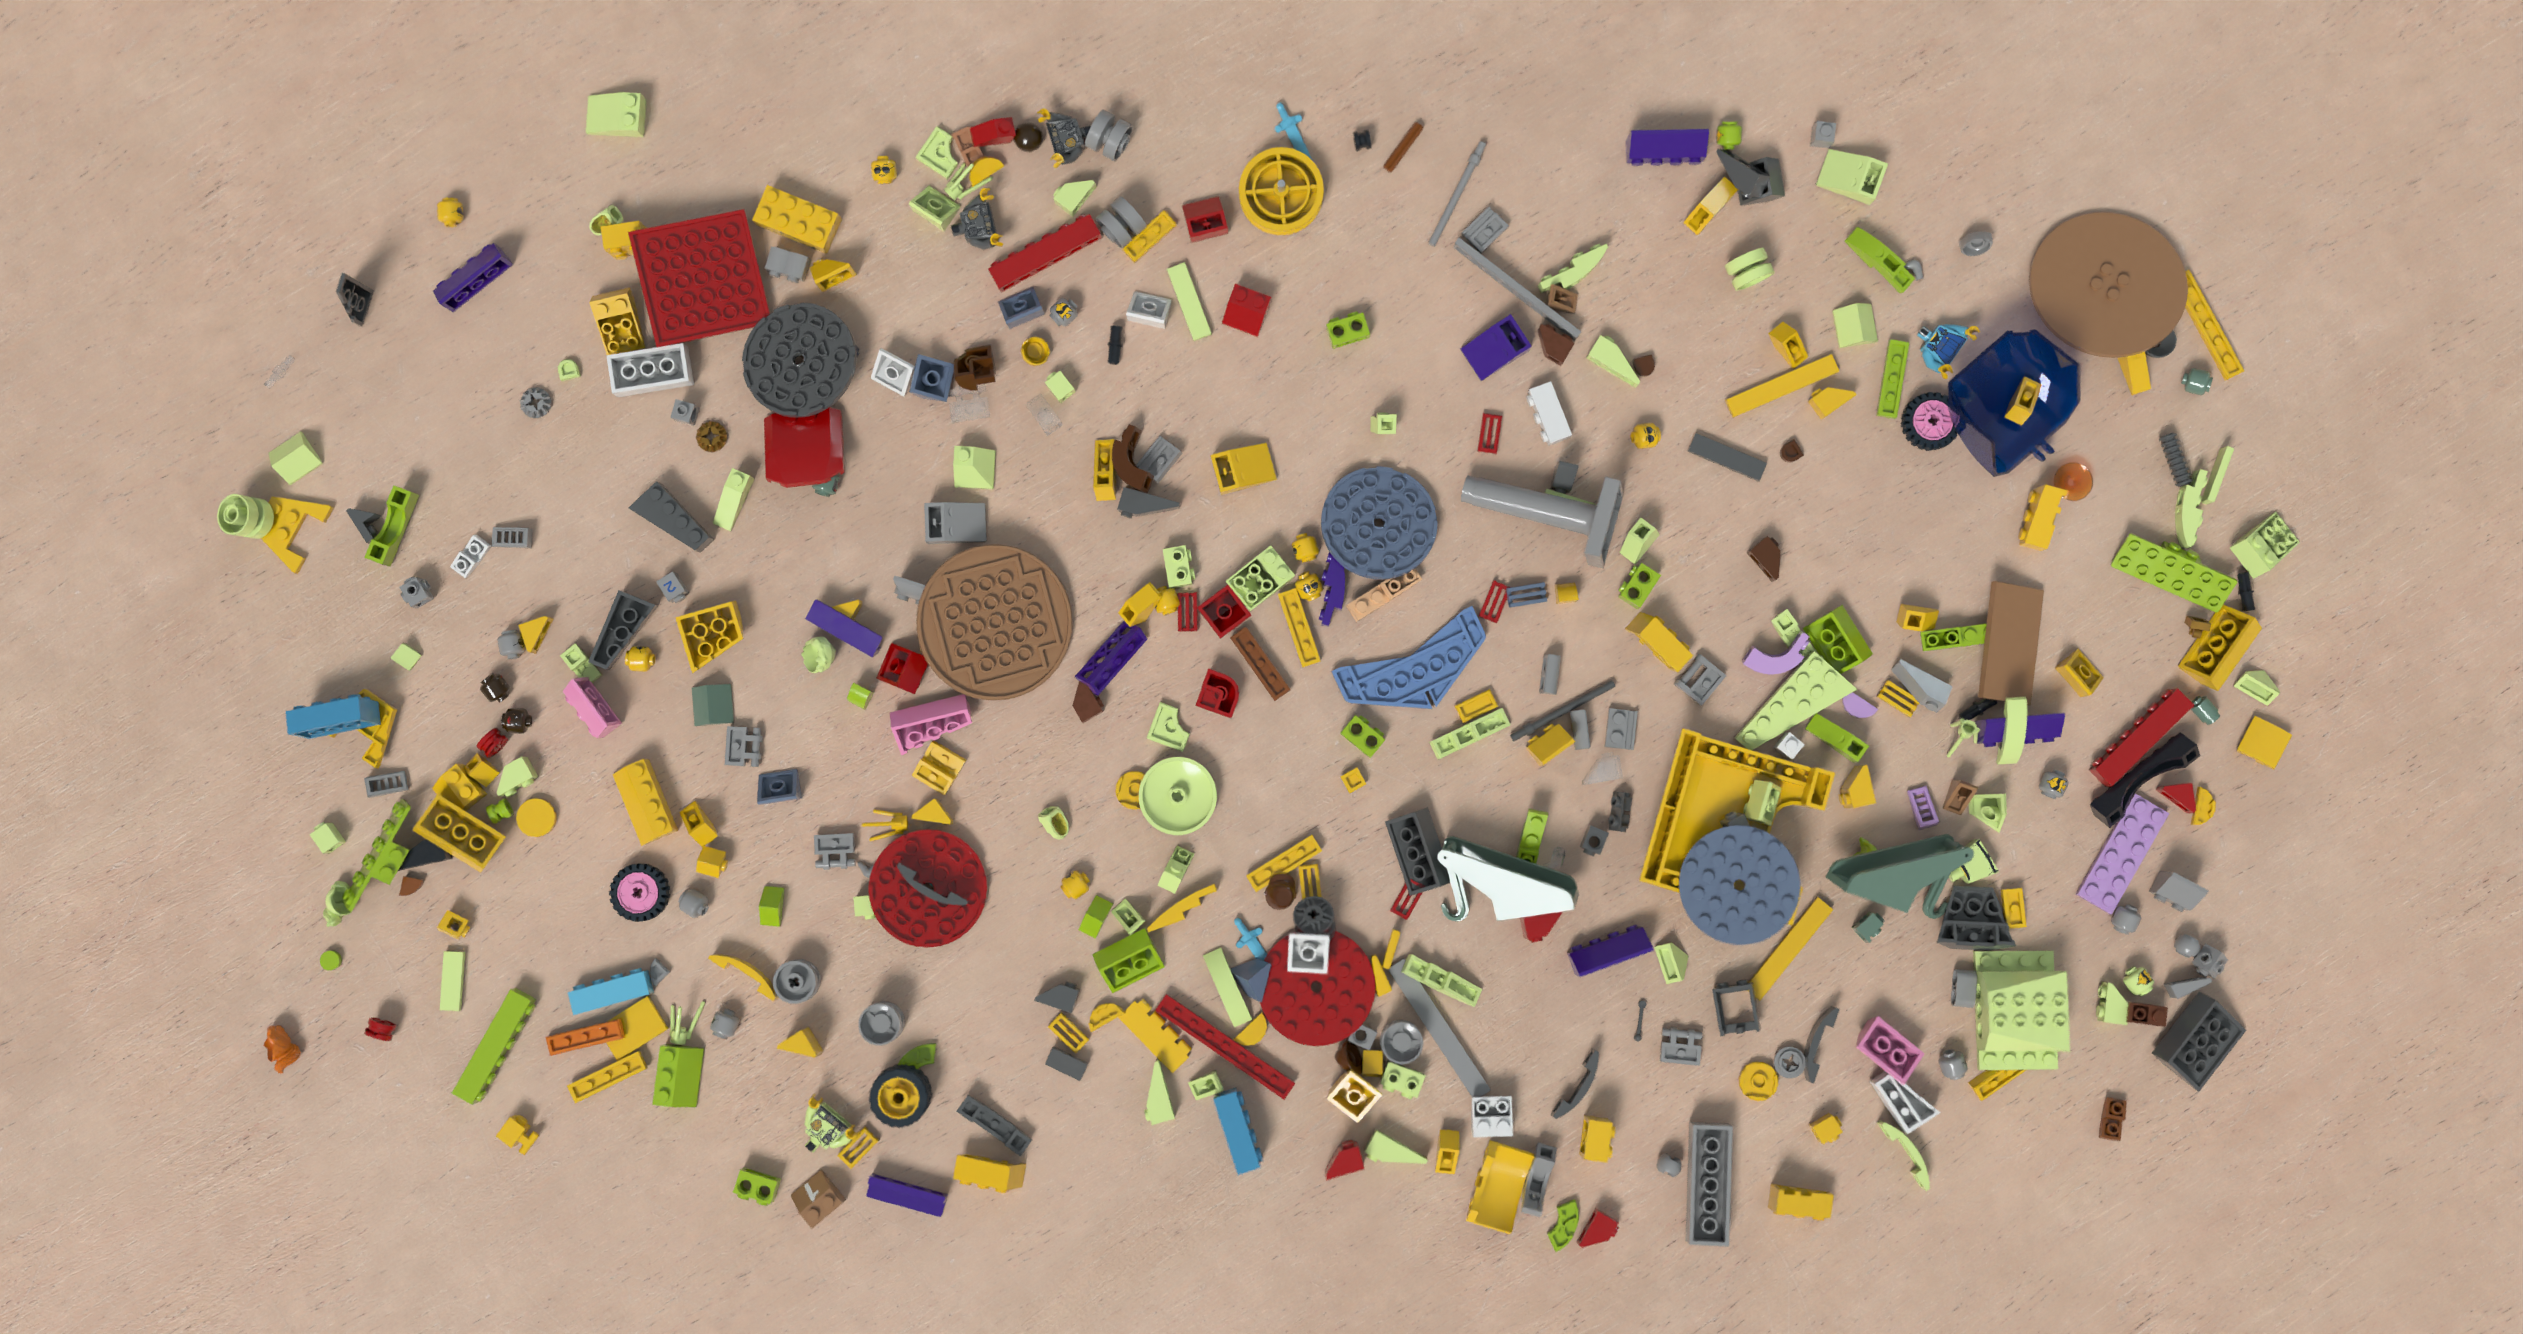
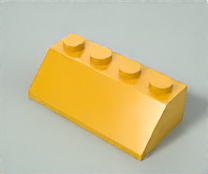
M2224 604L2219 612H2215L2209 621L2211 623L2210 631H2202L2200 639L2197 638L2178 665L2179 669L2196 681L2216 691L2220 690L2262 629L2255 617Z
M641 759L612 774L641 846L678 831L649 759Z

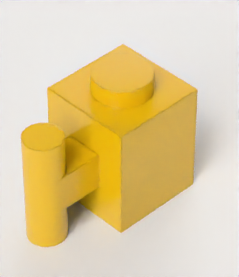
M514 1115L509 1117L496 1137L510 1148L517 1146L520 1142L522 1146L519 1152L525 1155L537 1140L539 1134L533 1131L530 1136H527L526 1133L531 1127L527 1124V1119L521 1115Z

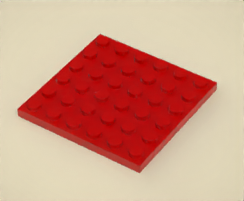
M744 209L628 232L656 348L754 328L763 317L766 318L770 315Z

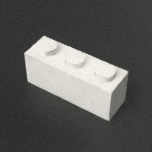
M1550 381L1529 389L1526 399L1529 406L1534 408L1535 413L1533 417L1536 424L1541 426L1542 431L1540 434L1543 442H1547L1548 446L1570 438L1572 433L1552 382Z

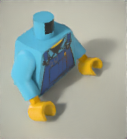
M1943 324L1930 331L1923 326L1917 333V336L1925 341L1920 351L1922 352L1926 367L1941 373L1942 378L1947 379L1948 375L1945 372L1953 373L1950 363L1968 338L1966 336L1969 335L1971 340H1977V336L1972 335V333H1980L1977 326L1968 328L1961 325Z

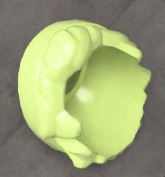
M814 637L805 643L801 656L808 671L818 673L830 667L835 659L836 649L825 637Z

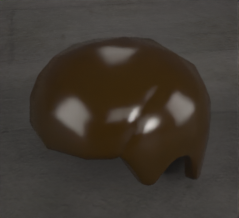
M1023 123L1016 128V136L1013 140L1020 150L1032 152L1041 146L1043 134L1037 125Z

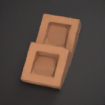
M969 126L952 134L967 167L977 159L984 157L980 148L973 146Z

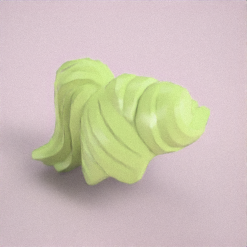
M336 881L327 893L325 899L327 907L323 911L327 927L337 926L341 923L343 916L352 912L347 910L343 903L344 899H342L347 888L350 889L346 882Z

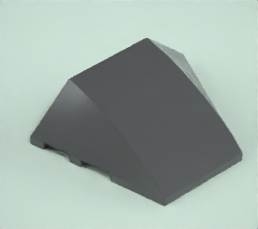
M1953 886L1937 939L1938 944L1950 949L1988 951L2016 946L2008 930L2009 926L2002 915V909L1993 888Z

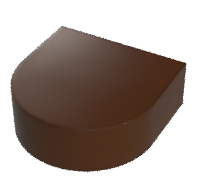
M1652 354L1632 360L1635 371L1639 376L1647 377L1655 369Z
M1795 439L1786 443L1780 450V456L1785 462L1791 463L1804 456Z

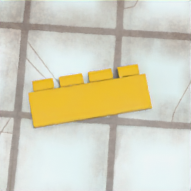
M1144 999L1138 1003L1134 1001L1125 1010V1014L1118 1018L1173 1074L1189 1058L1187 1054L1192 1048L1183 1039L1178 1044L1175 1042L1180 1036L1170 1025L1164 1030L1161 1028L1166 1021L1156 1011L1149 1015L1148 1012L1152 1007Z

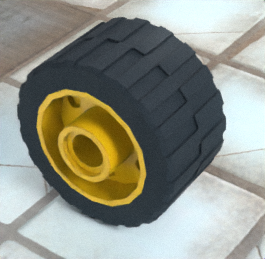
M906 1064L887 1068L873 1082L869 1092L870 1108L875 1117L881 1123L893 1128H903L917 1122L926 1112L932 1098V1087L928 1077L924 1075L923 1071L916 1069L915 1066H908ZM897 1093L903 1094L904 1099L900 1098Z

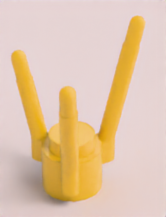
M874 809L873 813L895 818H891L889 822L861 824L862 827L891 826L892 830L895 829V831L871 837L870 841L903 834V831H908L907 815Z

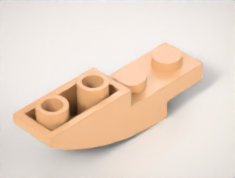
M1413 569L1402 576L1386 579L1378 586L1346 605L1355 621L1358 622L1423 579L1417 570Z

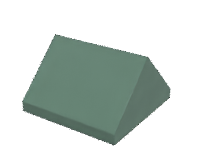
M731 684L704 685L692 688L695 726L734 723Z

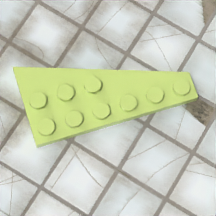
M1812 650L1734 738L1746 749L1753 750L1857 689Z

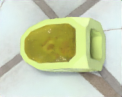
M610 205L592 218L589 228L594 234L602 235L601 226L620 224L623 221L622 214L617 207Z
M1050 806L1038 814L1039 822L1043 824L1047 833H1050L1053 838L1063 839L1068 834V822L1058 806Z

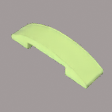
M1785 609L1773 618L1771 622L1785 645L1789 648L1801 630L1788 609ZM1809 642L1807 647L1799 652L1806 658L1812 650L1815 652L1816 650Z
M2012 697L2005 700L2003 714L2006 720L2002 746L1998 747L1997 765L2015 764L2021 757L2027 727L2026 697Z
M1219 948L1203 955L1233 1026L1237 1027L1252 1020L1222 949Z
M1879 1120L1877 1123L1886 1137L1891 1141L1898 1139L1915 1164L1916 1168L1910 1172L1922 1189L1929 1190L1930 1183L1927 1168L1917 1148L1901 1131Z

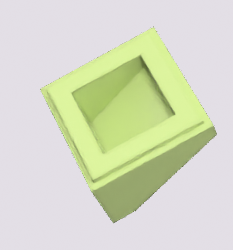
M402 643L391 656V659L411 671L422 655L408 644Z

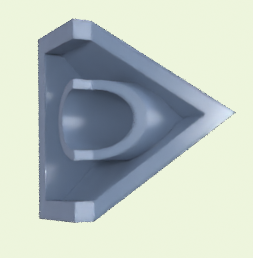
M1257 958L1231 968L1230 970L1235 981L1246 995L1262 1002L1271 964Z

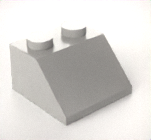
M2159 871L2149 892L2155 895L2154 899L2163 903L2167 901L2172 904L2171 907L2173 909L2183 912V910L2191 911L2207 895L2209 890L2174 872Z

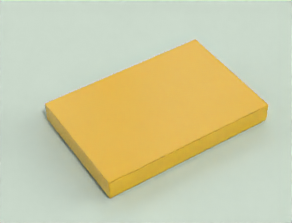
M646 996L608 1020L612 1021L621 1018L625 1038L606 1043L618 1061L669 1028L650 997Z

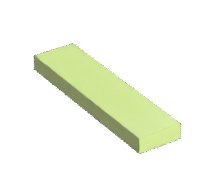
M1185 262L1168 268V275L1193 341L1212 335Z

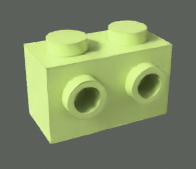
M1186 545L1163 549L1169 588L1192 585V580H1195L1194 568L1190 569L1189 561H1192L1190 549L1186 550Z
M1388 1060L1380 1084L1387 1091L1394 1092L1395 1089L1402 1092L1401 1096L1412 1099V1097L1418 1098L1425 1074Z

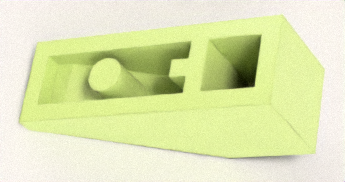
M1600 335L1586 359L1636 388L1640 380L1619 347L1614 344L1612 338Z
M732 468L724 485L713 524L732 531L754 482L753 477Z
M1156 1060L1154 1064L1146 1105L1147 1109L1144 1110L1146 1120L1151 1121V1125L1175 1119L1160 1060Z
M1377 1129L1374 1130L1364 1149L1367 1153L1366 1157L1375 1162L1380 1160L1382 1162L1426 1164L1428 1161L1427 1157Z

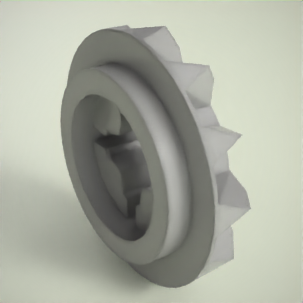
M529 388L520 399V408L525 415L531 418H540L549 412L551 398L541 388ZM533 397L537 400H540V402L537 403V408L533 405H530V403L533 402Z
M1795 1047L1780 1049L1774 1056L1775 1069L1785 1078L1798 1077L1805 1069V1057ZM1792 1056V1061L1797 1066L1790 1065L1787 1068V1064L1782 1059H1789Z

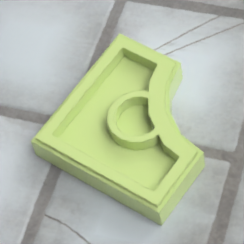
M936 126L915 157L947 180L958 166V162L952 157L950 152L953 136Z
M1160 702L1147 739L1183 752L1190 733L1183 730L1178 722V708Z

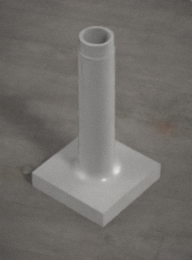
M1468 475L1464 482L1461 501L1473 506L1584 534L1589 537L1584 552L1588 565L1603 569L1624 494L1621 481L1605 477L1599 502L1595 505Z

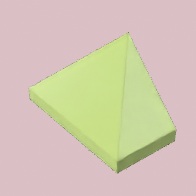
M2264 670L2246 671L2234 683V687L2267 706L2280 694L2279 689Z
M1672 942L1655 946L1654 948L1666 984L1683 981L1689 956Z

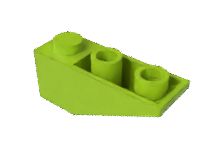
M1817 713L1805 728V730L1851 762H1859L1869 745Z

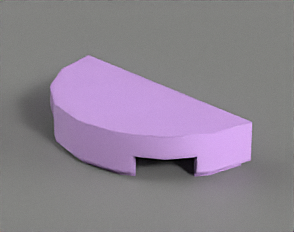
M1853 692L1842 698L1845 711L1856 718H1867L1879 710Z

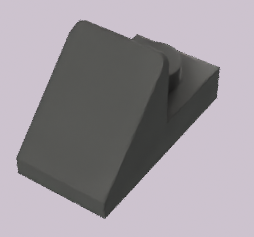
M347 509L346 512L365 542L370 544L371 540L378 535L375 527L370 524L381 518L382 515Z

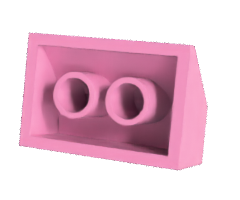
M589 677L574 678L568 683L563 691L566 695L565 699L577 710V716L580 720L585 721L589 727L588 731L592 736L597 739L603 738L622 724L594 684L590 682Z
M1879 1016L1869 1019L1858 1034L1856 1048L1902 1085L1906 1083L1925 1054Z

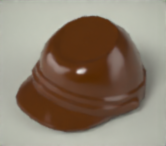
M1280 873L1270 879L1268 887L1264 892L1265 899L1270 907L1284 910L1292 905L1294 899H1296L1295 881L1292 876Z
M1348 1040L1343 1042L1335 1053V1060L1345 1071L1352 1070L1356 1074L1361 1075L1362 1058L1359 1049Z

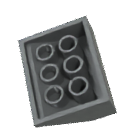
M2198 992L2156 1046L2152 1054L2199 1092L2246 1032V1029L2215 999Z

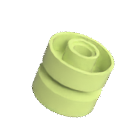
M231 494L221 502L218 508L217 520L221 530L226 534L259 539L270 531L273 525L274 513L271 505L264 499Z

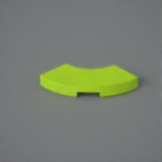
M936 1043L923 1044L911 1049L901 1058L897 1065H913L916 1069H919L924 1065L934 1064Z
M1575 1199L1557 1206V1223L1547 1233L1555 1252L1564 1248L1571 1241L1576 1231L1579 1213Z

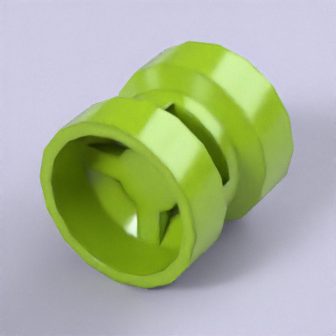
M506 798L500 800L496 805L491 804L486 807L488 817L494 824L501 822L502 818H509L514 815L513 809Z

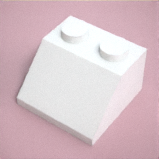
M1290 933L1287 971L1327 973L1329 935Z

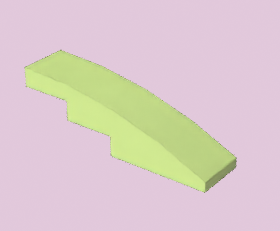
M1500 708L1429 743L1437 760L1510 726V723L1503 708Z
M1408 954L1401 971L1407 976L1472 1007H1475L1482 991L1481 988L1453 972H1447L1433 963L1421 960L1413 954Z

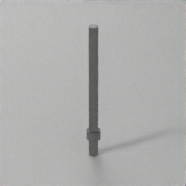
M1611 680L1539 720L1523 725L1522 729L1510 735L1512 741L1514 742L1525 735L1529 736L1535 733L1536 729L1616 687L1614 682Z

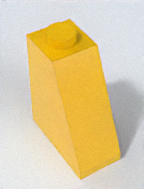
M1724 177L1696 206L1683 223L1698 235L1739 189Z

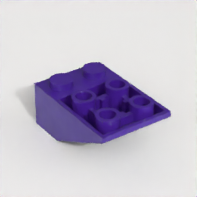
M1510 314L1460 350L1480 381H1483L1530 351L1532 346Z

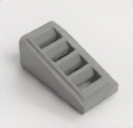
M493 527L492 547L531 548L532 529ZM498 532H502L501 543H497ZM506 532H509L508 543H505ZM513 533H516L515 543H512ZM520 533H523L522 543H519Z
M405 771L364 778L368 798L408 790ZM400 776L402 787L397 786L396 777ZM389 778H392L394 787L392 789L389 787ZM380 780H384L386 790H382ZM376 781L378 791L374 792L372 782Z
M2197 977L2164 984L2171 998L2179 999L2212 983V980L2208 977Z

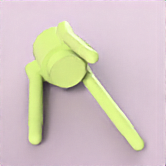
M963 163L943 190L953 200L957 197L961 200L967 194L991 181L992 177L962 192L964 188L959 183L974 166L971 163L961 174L966 166Z
M1961 718L1959 721L1950 724L1951 727L1959 726L1958 733L1960 737L1948 752L1947 757L1954 753L1964 738L1968 739L1973 736V742H1978V732L1980 729L1977 728L1973 721Z
M704 1001L701 1002L688 1032L685 1027L680 1026L682 1007H678L675 1026V1006L671 1005L669 1034L671 1036V1043L685 1045L686 1039H691L692 1031L705 1005Z

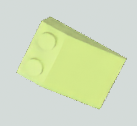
M629 92L588 96L586 134L644 137L646 99L641 93Z

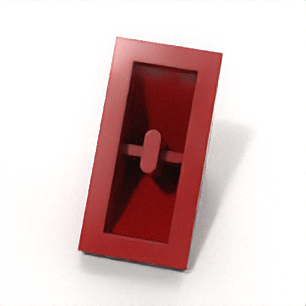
M2192 783L2158 786L2156 788L2159 793L2184 812L2195 813L2196 805Z

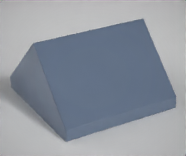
M1033 287L998 301L1009 329L1045 315Z
M918 354L909 392L923 399L947 402L954 364Z
M797 769L759 775L758 804L764 805L802 799Z

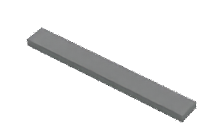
M1461 238L1457 239L1454 249L1560 331L1571 337L1573 341L1577 339L1581 333L1580 330Z
M1403 958L1388 969L1470 1095L1472 1097H1482L1491 1089L1421 983L1401 972L1405 964V959Z

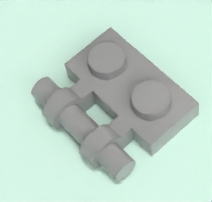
M727 726L724 765L746 766V759H751V767H759V759H761L762 754L760 753V742L763 739L761 728H753V735H748V727ZM747 741H753L752 753H746Z
M854 833L814 835L815 855L822 854L823 860H816V868L830 870L832 867H841V869H848V867L856 865L855 859L847 858V853H855ZM840 853V859L830 860V854Z
M1670 1027V1029L1662 1028V1036H1669V1042H1661L1660 1062L1700 1066L1702 1046L1694 1045V1039L1701 1040L1702 1032L1695 1031L1694 1029L1679 1030L1677 1027ZM1677 1037L1687 1038V1044L1676 1043Z

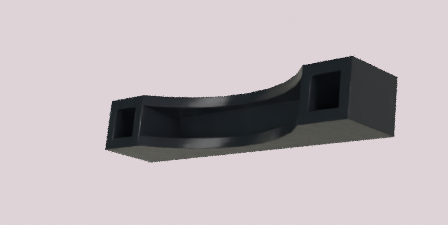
M2181 732L2171 737L2166 744L2156 749L2151 756L2141 761L2136 768L2126 773L2121 780L2112 787H2109L2101 796L2096 797L2090 804L2093 815L2111 828L2125 816L2130 799L2144 783L2161 773L2186 768L2200 757L2197 744Z

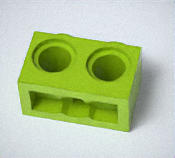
M1352 312L1347 315V318H1333L1326 324L1333 349L1370 338L1364 313ZM1354 322H1358L1362 325V328L1356 331L1352 329L1351 325ZM1341 328L1344 333L1341 336H1336L1333 330Z
M1643 563L1633 566L1628 574L1631 576L1629 581H1624L1618 590L1621 592L1618 597L1637 610L1641 608L1661 577L1660 574ZM1640 572L1647 574L1648 579L1646 582L1639 580ZM1630 588L1637 591L1636 598H1631L1628 595Z
M1355 715L1340 734L1371 758L1385 741L1383 738L1385 734L1376 727L1374 730L1369 727V721L1362 715L1359 717ZM1353 724H1359L1362 727L1360 734L1356 735L1351 732ZM1368 736H1374L1377 739V744L1374 747H1369L1366 744Z
M743 1167L739 1171L733 1193L738 1194L737 1197L740 1199L749 1200L751 1198L757 1200V1204L767 1206L775 1201L781 1178ZM744 1180L750 1181L751 1189L744 1188ZM762 1186L769 1187V1195L762 1193Z

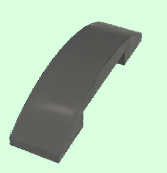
M901 863L897 864V868L903 878L923 895L945 904H967V900L952 892H949L945 898L913 880L916 874L915 871Z
M1833 1006L1827 1009L1817 1020L1806 1043L1804 1074L1806 1080L1811 1083L1815 1082L1820 1067L1819 1064L1813 1061L1825 1026L1834 1027L1840 1010Z
M1595 1049L1591 1050L1582 1064L1589 1070L1569 1101L1567 1102L1561 1098L1552 1111L1551 1115L1555 1119L1571 1111L1584 1098L1591 1087L1596 1075L1599 1052Z
M967 1095L956 1111L1002 1141L1006 1147L1019 1156L1024 1153L1032 1141L1029 1136L1007 1119L970 1095Z

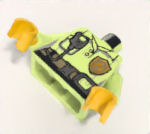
M813 1094L809 1099V1106L805 1116V1126L807 1127L805 1133L811 1137L805 1144L809 1151L814 1153L820 1145L824 1149L828 1147L835 1149L847 1145L861 1133L860 1131L858 1133L854 1132V1124H850L825 1102L822 1103L823 1098L817 1101L814 1097L816 1094Z

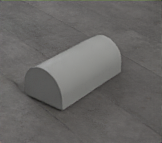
M1553 654L1543 656L1540 693L1557 694L1561 656Z
M1586 710L1570 711L1575 750L1589 749L1590 740Z

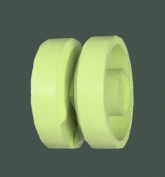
M1764 248L1747 252L1725 265L1728 275H1738L1732 280L1735 291L1753 286L1775 273L1772 264H1762L1768 258Z

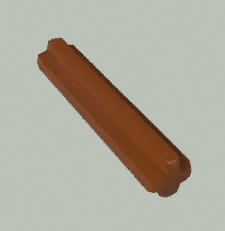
M1417 122L1413 124L1384 164L1383 168L1391 173L1422 132L1423 126Z

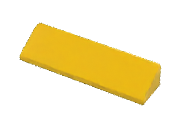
M1985 1070L1968 1082V1084L1982 1102L2026 1070Z

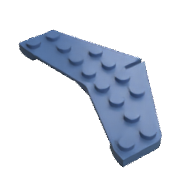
M1473 606L1460 612L1409 657L1344 666L1331 672L1344 700L1348 703L1433 709L1425 692H1429L1435 707H1437L1485 641L1486 635Z

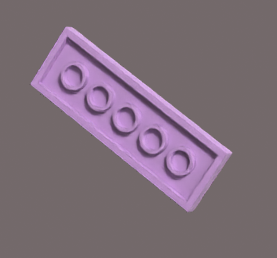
M2134 794L2126 808L2125 816L2114 825L2077 890L2076 895L2106 913L2112 914L2169 813L2141 796Z

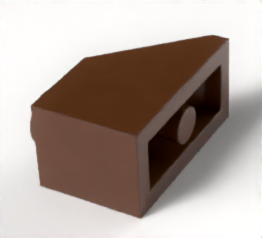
M1766 536L1750 549L1747 554L1773 582L1779 578L1781 550L1778 548L1779 544L1774 538Z

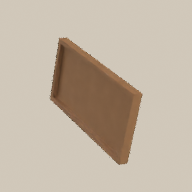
M1998 581L1991 582L1979 698L2005 702L2006 698L2026 697L2027 706H2031L2044 590Z

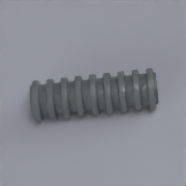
M2173 432L2160 437L2159 441H2162L2161 447H2164L2163 452H2166L2165 458L2169 460L2167 461L2170 464L2169 469L2173 471L2171 473L2175 477L2173 480L2177 482L2175 486L2180 487L2192 483L2193 479H2190L2191 473L2187 471L2189 470L2185 465L2187 462L2183 460L2185 458L2181 454L2183 451L2179 449L2181 447L2177 443L2179 440L2175 438L2176 433Z

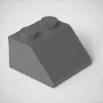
M1764 157L1750 162V164L1771 177L1760 197H1752L1750 199L1741 195L1742 191L1738 190L1740 206L1770 202L1785 197L1779 159Z

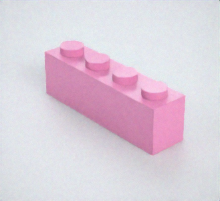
M964 694L890 712L891 729L901 755L908 753V750L913 747L917 749L923 746V743L930 739H933V741L939 739L941 734L954 732L972 723L970 706Z

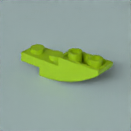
M1856 227L1844 240L1870 268L1874 267L1899 293H1904L1915 280L1904 268L1906 264L1892 250L1863 229Z
M1987 624L1920 632L1922 650L1932 651L1984 644Z
M1528 809L1518 845L1517 858L1537 863L1548 812Z

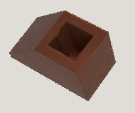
M1541 324L1538 329V335L1544 357L1562 366L1575 343L1572 342V338L1568 335H1560L1555 332L1556 329L1551 325Z
M1079 681L1072 706L1081 722L1085 723L1101 714L1104 704L1099 696L1095 698L1093 692L1086 684Z
M2128 1002L2126 1022L2166 1027L2168 1007Z

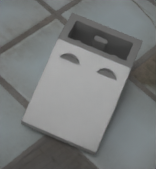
M924 503L926 543L987 542L985 503Z

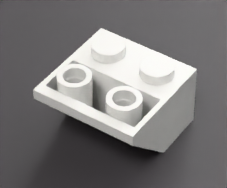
M1512 1096L1472 1097L1471 1131L1473 1137L1513 1136Z

